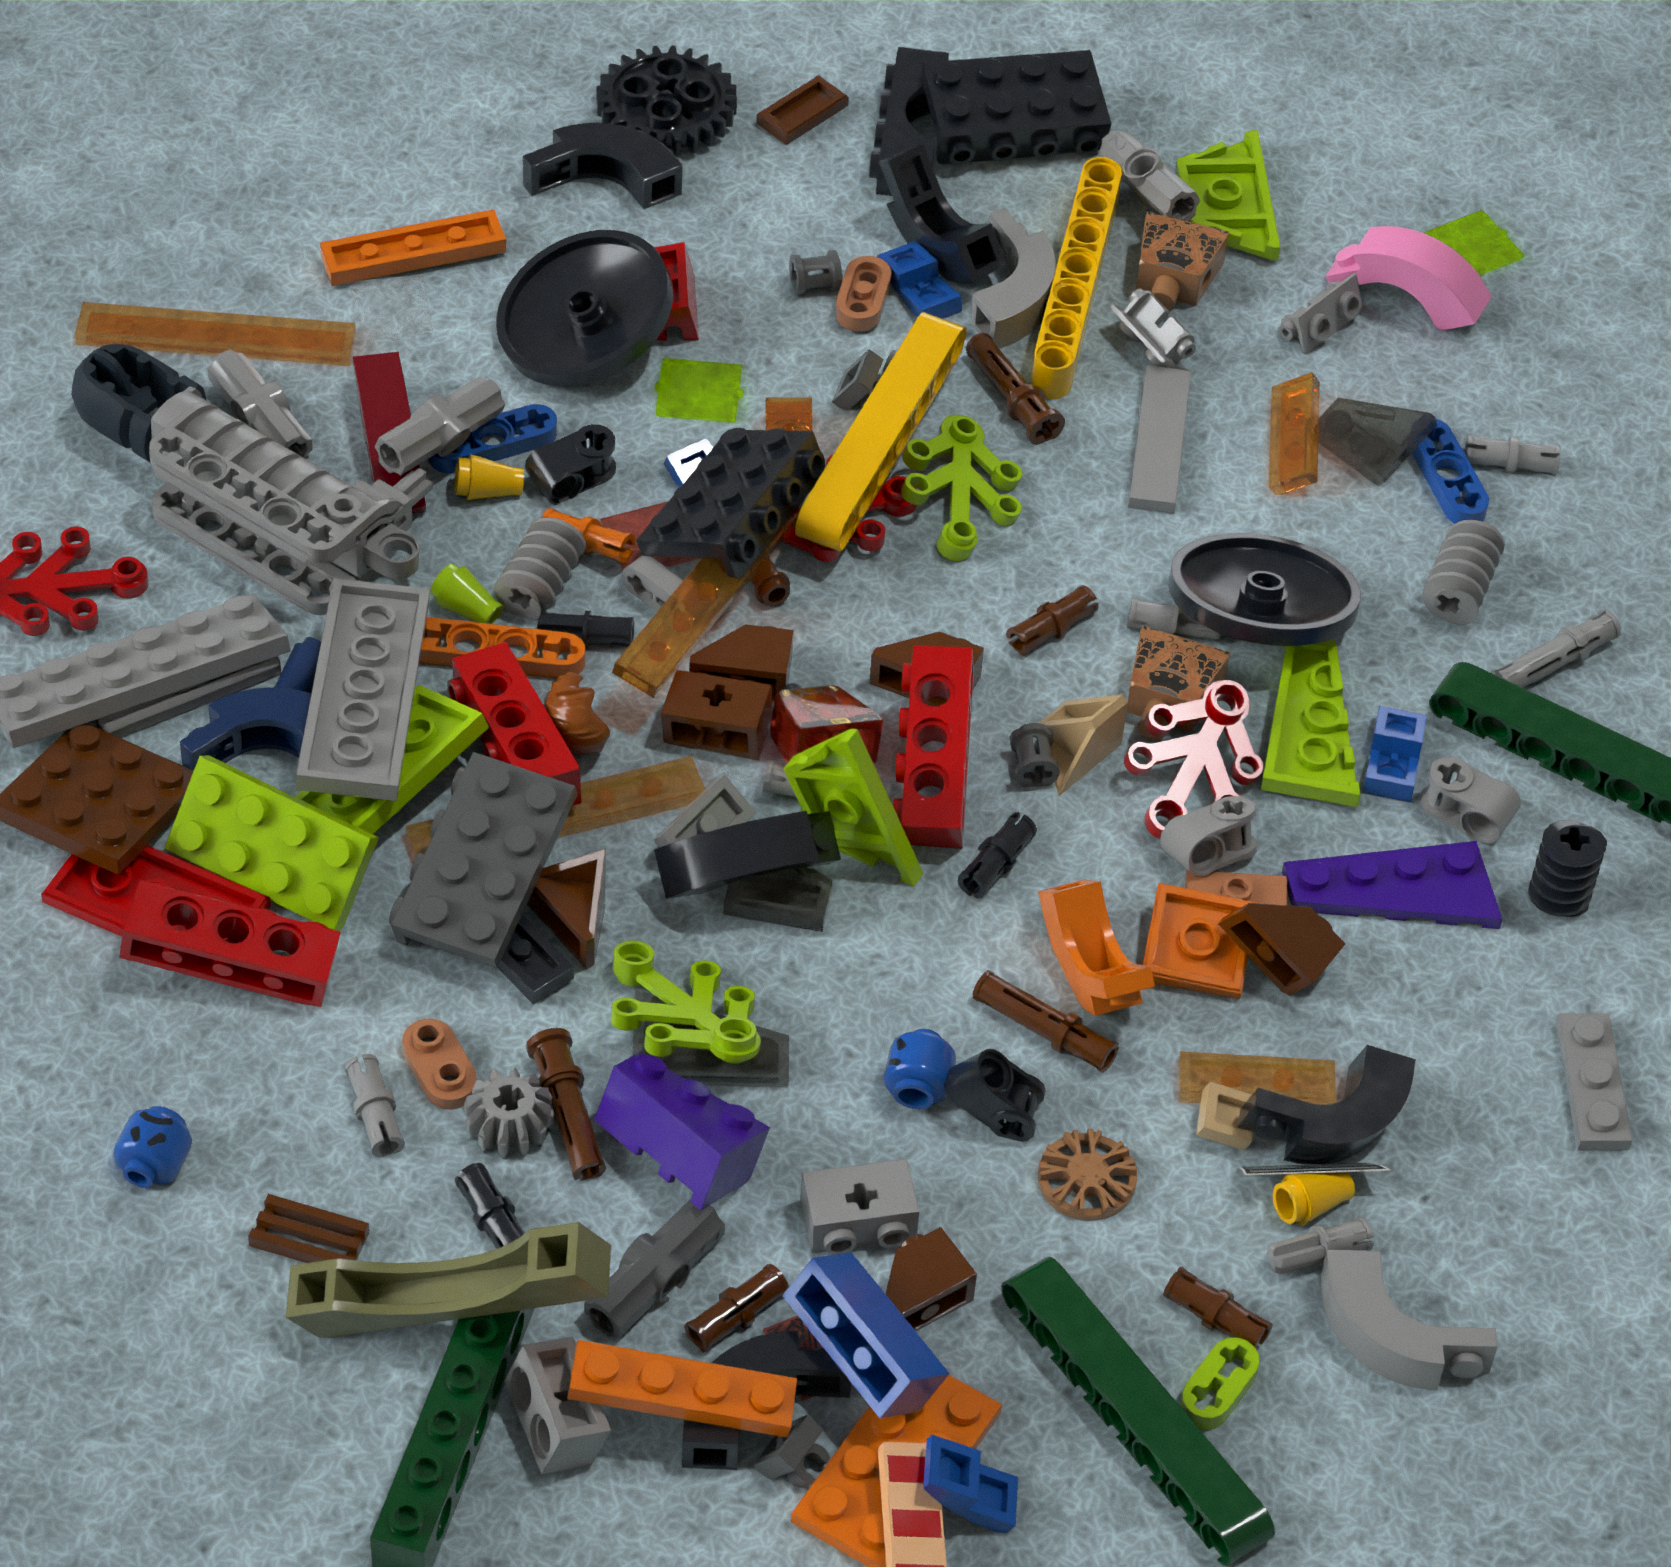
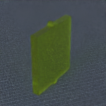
M1483 209L1423 232L1454 249L1475 269L1479 276L1524 258L1521 250L1508 238L1507 230L1500 229Z
M663 358L660 382L655 383V391L658 392L656 416L736 423L738 401L744 397V390L740 388L742 364Z

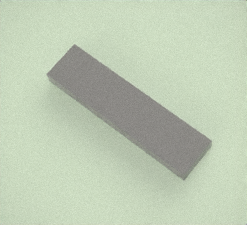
M1146 365L1128 508L1175 513L1191 379L1190 370Z

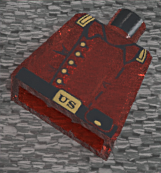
M790 683L782 687L775 695L770 735L783 758L788 763L794 755L851 728L858 729L872 762L877 763L884 719L839 686L827 685L802 688L798 684Z

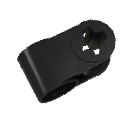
M591 424L584 426L557 441L536 448L525 461V470L549 503L558 505L560 504L559 500L565 497L575 498L579 493L601 485L613 478L616 473V462L611 455L615 450V436L609 428L602 425ZM587 439H589V447H588V448H587V441H586ZM601 462H603V472H601Z
M986 1049L949 1069L944 1086L946 1094L956 1107L965 1110L978 1119L997 1136L1021 1142L1028 1141L1034 1137L1036 1123L1033 1119L1036 1106L1043 1102L1046 1093L1044 1084L1038 1078L1023 1071L995 1049Z

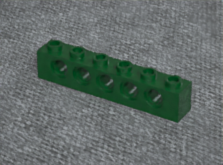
M535 1308L458 1320L370 1536L372 1567H433L505 1385L504 1380L514 1363Z

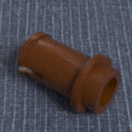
M764 549L758 556L760 562L755 560L746 571V574L754 585L756 599L768 606H777L789 597L790 581L786 574L778 572L769 558L768 552Z

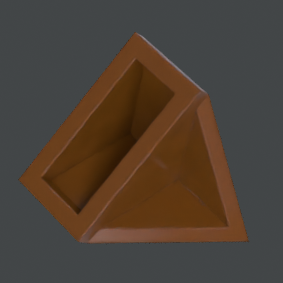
M606 848L544 867L527 902L530 909L586 970L595 964L605 912Z

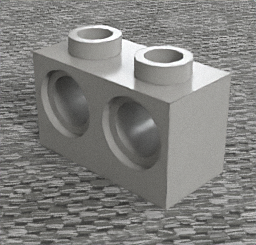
M573 1336L523 1345L504 1380L541 1475L592 1465L611 1432L601 1405L567 1399L576 1348Z

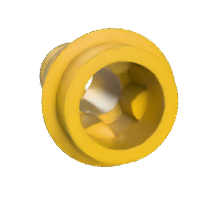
M470 454L468 458H457L454 475L455 495L466 496V501L522 495L524 485L523 468L511 467Z
M1348 1172L1288 1174L1284 1176L1282 1182L1274 1186L1273 1203L1282 1221L1287 1224L1297 1223L1300 1226H1304L1341 1202L1352 1199L1355 1194V1186Z

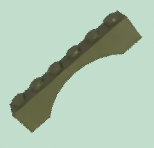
M580 1222L529 1229L520 1238L503 1247L458 1259L432 1262L387 1263L337 1258L291 1265L286 1318L317 1337L331 1338L608 1298L611 1244Z

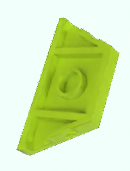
M1258 130L1245 132L1244 140L1227 147L1222 141L1209 146L1203 152H1194L1176 160L1175 174L1189 185L1200 199V203L1196 208V216L1188 222L1229 231L1228 247L1269 260H1279L1281 247Z
M851 728L794 755L783 769L803 811H807L808 814L830 811L839 851L873 868L879 859L898 868L901 874L900 881L914 887L924 873L858 729Z

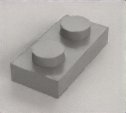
M726 775L715 779L653 840L660 848L695 835L745 823L756 812Z

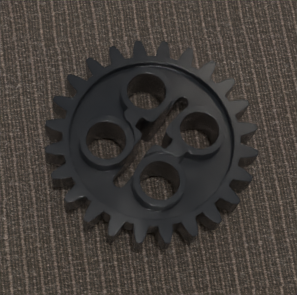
M655 45L653 46L652 54L649 55L641 49H636L635 59L624 54L621 55V66L610 63L608 74L600 75V85L596 87L597 116L602 117V123L630 127L652 136L668 149L672 148L676 156H680L681 147L686 146L696 153L698 152L699 142L711 147L713 146V135L724 138L725 128L733 126L734 115H737V87L735 84H731V73H722V64L720 62L708 65L709 55L704 54L697 59L693 58V49L691 48L686 50L683 55L677 54L675 45H671L668 53H662L660 48Z

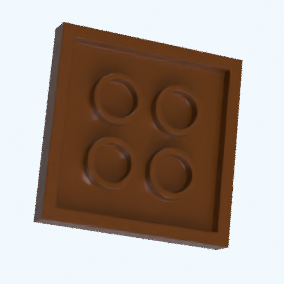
M85 723L66 730L0 793V821L119 875L177 816L194 770Z

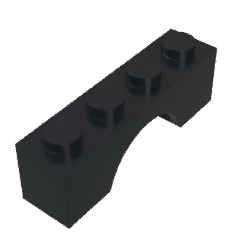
M898 47L895 64L887 63L884 89L891 91L890 93L882 92L879 118L886 120L876 124L874 148H879L880 152L872 151L869 168V178L877 179L876 194L892 196L879 162L914 144H924L933 168L935 140L922 135L910 124L921 116L931 114L920 75L922 63L948 61V52Z

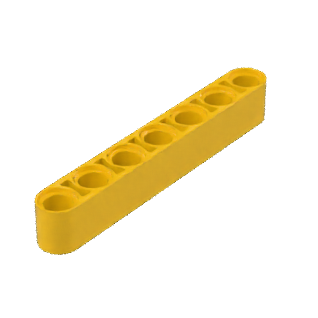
M1106 157L1092 158L1085 162L1082 168L1034 351L1031 384L1040 387L1046 399L1062 398L1072 388L1118 206L1122 169L1116 161Z
M925 312L920 313L806 498L797 518L796 536L839 552L846 547L956 364L965 343L966 327Z

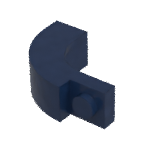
M256 688L230 694L208 705L210 723L204 727L194 729L186 738L180 741L182 766L194 770L199 756L206 755L227 763L240 754L257 749L282 750L300 758L311 693L288 688Z

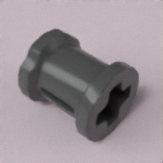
M829 250L825 256L801 258L798 254L790 256V280L796 296L803 295L805 290L831 287L833 291L840 290L842 267L836 250ZM823 270L822 274L808 275L809 271Z
M1041 723L1024 724L1019 729L1014 730L1009 739L1011 749L1017 753L1019 764L1015 769L1017 782L1023 787L1049 786L1058 779L1060 771L1058 762L1052 758L1050 749L1054 742L1052 730ZM1033 737L1037 738L1035 744L1033 743ZM1034 768H1036V774H1035V775L1032 773V771L1034 770Z

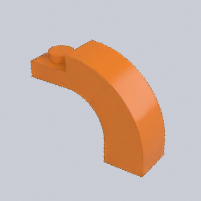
M1083 879L1038 891L1052 948L1081 1006L1090 1014L1097 1016L1143 1004L1140 991L1155 987L1151 966L1130 962L1120 949L1109 921L1101 882Z

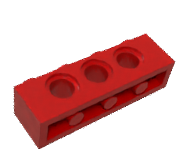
M500 643L452 658L453 679L447 681L450 699L483 714L489 728L477 739L480 738L483 744L484 756L574 785L577 797L572 806L581 804L580 767L508 643Z
M913 645L912 664L903 663L902 693H910L909 708H900L899 737L907 738L906 753H897L896 782L904 783L903 798H894L893 808L897 813L910 845L963 849L974 680L973 648ZM932 697H942L947 700L946 703L940 706H929L925 703ZM931 741L944 744L943 748L933 752L921 748L924 744ZM928 786L938 787L942 790L933 797H924L918 793L921 789Z
M139 880L123 929L119 958L299 1004L322 1007L341 932L329 929L319 922H301L278 916L275 912L268 909H251L228 903L217 896H200L177 890L174 886L166 883H149ZM183 925L188 927L189 929L178 930L172 926ZM223 938H234L240 942L229 943L223 940ZM273 951H285L290 955L280 956Z

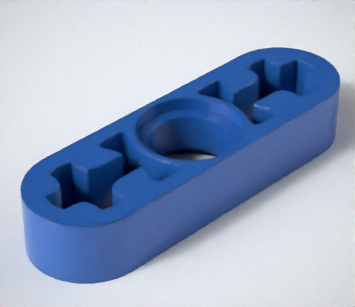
M531 404L503 412L472 431L465 442L453 451L455 454L440 457L437 453L428 458L429 463L435 470L450 474L455 473L458 457L468 458L470 454L492 461H498L535 450L541 445L552 443L556 439L557 416L551 408L541 404ZM531 423H536L538 427H544V428H542V429H536V427H535L534 425H529V424H531ZM513 428H515V434H516V435L519 434V436H517V437L514 436V430H513ZM492 434L499 435L505 439L498 445H487L481 441L483 437ZM467 441H472V449H470V443H466Z
M1423 418L1416 421L1410 433L1409 450L1446 517L1454 524L1463 520L1483 522L1489 504L1488 494L1451 428L1445 422L1435 418ZM1432 441H1438L1437 449H1436V450H1437V453H1435V454H1434V452H1435V446H1434V444L1432 443ZM1450 468L1458 472L1460 476L1454 479L1444 478L1437 473V470ZM1462 490H1463V492H1462V498H1463L1465 504H1459V500H1460V496H1461L1460 492H1461Z

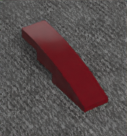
M399 351L353 356L352 361L371 478L373 483L380 479L393 487L410 471L415 472L420 468V465H417L401 476L394 472L389 473L379 462V455L375 448L379 437L411 417ZM425 496L412 506V514L426 512Z

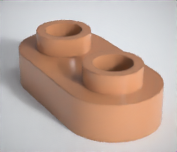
M861 256L853 259L848 264L836 301V319L844 328L852 331H867L879 323L891 281V269L884 260L874 256Z
M421 1019L412 1023L403 1034V1055L426 1097L433 1105L442 1109H458L463 1107L467 1096L473 1094L472 1087L475 1085L477 1076L475 1069L452 1029L446 1023L437 1019ZM427 1037L436 1039L432 1042L422 1041V1039ZM446 1076L457 1077V1079L453 1081H447L443 1078Z

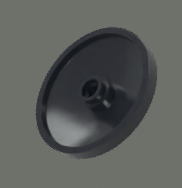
M595 230L569 236L536 254L512 278L501 298L497 311L496 329L499 342L507 357L518 371L536 382L551 386H578L604 379L633 363L660 335L672 309L674 290L671 275L657 250L646 240L634 234L618 230Z
M1252 533L1218 534L1187 544L1173 558L1168 583L1169 592L1176 605L1196 622L1229 637L1275 646L1311 645L1342 635L1354 624L1361 599L1360 586L1353 574L1331 556L1296 541Z

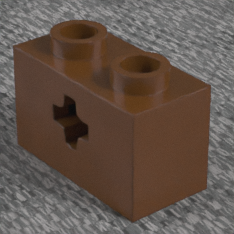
M676 670L661 711L664 743L708 753L759 761L773 720L771 685L751 680L713 676L701 672L694 673Z

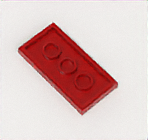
M147 846L119 875L71 854L41 893L43 903L119 936L123 934L139 880L149 883H166L174 886L177 890L200 896H217L228 903L251 909H269L271 907L270 897L151 846ZM183 925L172 926L178 930L189 929L188 927ZM223 938V940L229 943L240 942L234 938Z

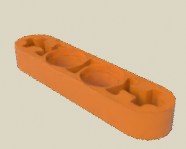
M427 617L424 632L426 638L423 639L420 663L452 666V658L470 653L458 650L455 645L463 640H473L481 645L477 650L507 642L509 646L519 645L525 647L529 652L524 656L516 657L526 675L559 678V676L566 675L568 671L579 674L585 667V644L581 638L571 633ZM441 637H446V647H440L442 645ZM537 648H544L542 650V658H537ZM561 651L570 652L567 660L558 659Z

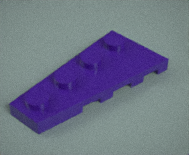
M1477 841L1283 863L1282 875L1287 877V891L1291 905L1312 907L1319 914L1358 917L1360 913L1386 915V919L1406 921V918L1409 917L1436 920V924L1457 925L1458 922L1482 924V928L1500 929L1502 916Z

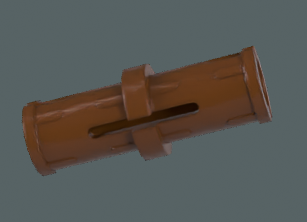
M1080 585L1073 592L1054 603L1049 601L1043 603L1037 608L1036 614L1007 630V638L1011 639L1016 635L1018 636L1008 643L1019 654L1024 656L1054 636L1057 639L1063 637L1068 633L1070 626L1098 611L1099 605L1097 602L1089 606L1087 605L1089 602L1097 599L1095 594L1089 587Z
M767 1264L760 1272L736 1289L728 1287L719 1294V1301L695 1319L684 1324L687 1337L702 1352H707L711 1349L712 1345L737 1327L741 1326L745 1329L755 1321L756 1313L782 1296L789 1288L785 1276L776 1266Z
M1183 1267L1178 1268L1177 1273L1175 1272L1165 1287L1163 1296L1202 1319V1326L1210 1331L1216 1328L1231 1338L1246 1340L1256 1350L1260 1347L1258 1343L1262 1345L1272 1330L1273 1324L1270 1321L1254 1314L1233 1300V1293L1225 1288L1221 1291L1198 1279L1197 1276Z

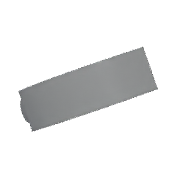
M1006 208L990 213L989 223H992L1007 263L1005 267L1009 270L1011 276L996 285L973 293L970 323L979 334H989L999 349L1025 338L1042 323L1056 267L1053 246L1045 232L1040 231L1028 236L1025 227L1021 223H1017Z
M1327 1249L1321 1272L1324 1309L1327 1319L1339 1341L1359 1362L1389 1380L1409 1387L1427 1390L1438 1389L1442 1372H1451L1452 1375L1459 1378H1472L1481 1373H1490L1497 1350L1496 1328L1442 1327L1418 1322L1401 1312L1389 1298L1383 1281L1381 1251Z

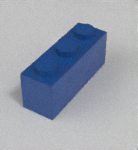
M852 1252L812 1258L782 1295L880 1419L920 1411L950 1374Z

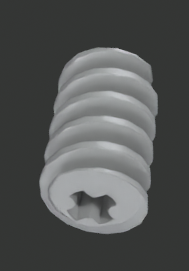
M540 518L532 522L526 535H524L518 548L494 584L496 599L504 606L507 612L537 621L542 611L552 607L555 602V596L559 595L563 589V583H566L571 575V570L575 568L579 562V557L586 550V540L582 533L573 525L560 519Z
M1463 520L1453 524L1447 531L1445 540L1440 547L1439 555L1435 559L1434 567L1430 571L1428 581L1425 583L1422 593L1424 604L1433 615L1457 625L1470 624L1477 618L1479 607L1483 604L1484 596L1489 589L1490 581L1493 579L1495 568L1499 564L1500 555L1503 554L1505 547L1503 536L1495 527L1478 520Z

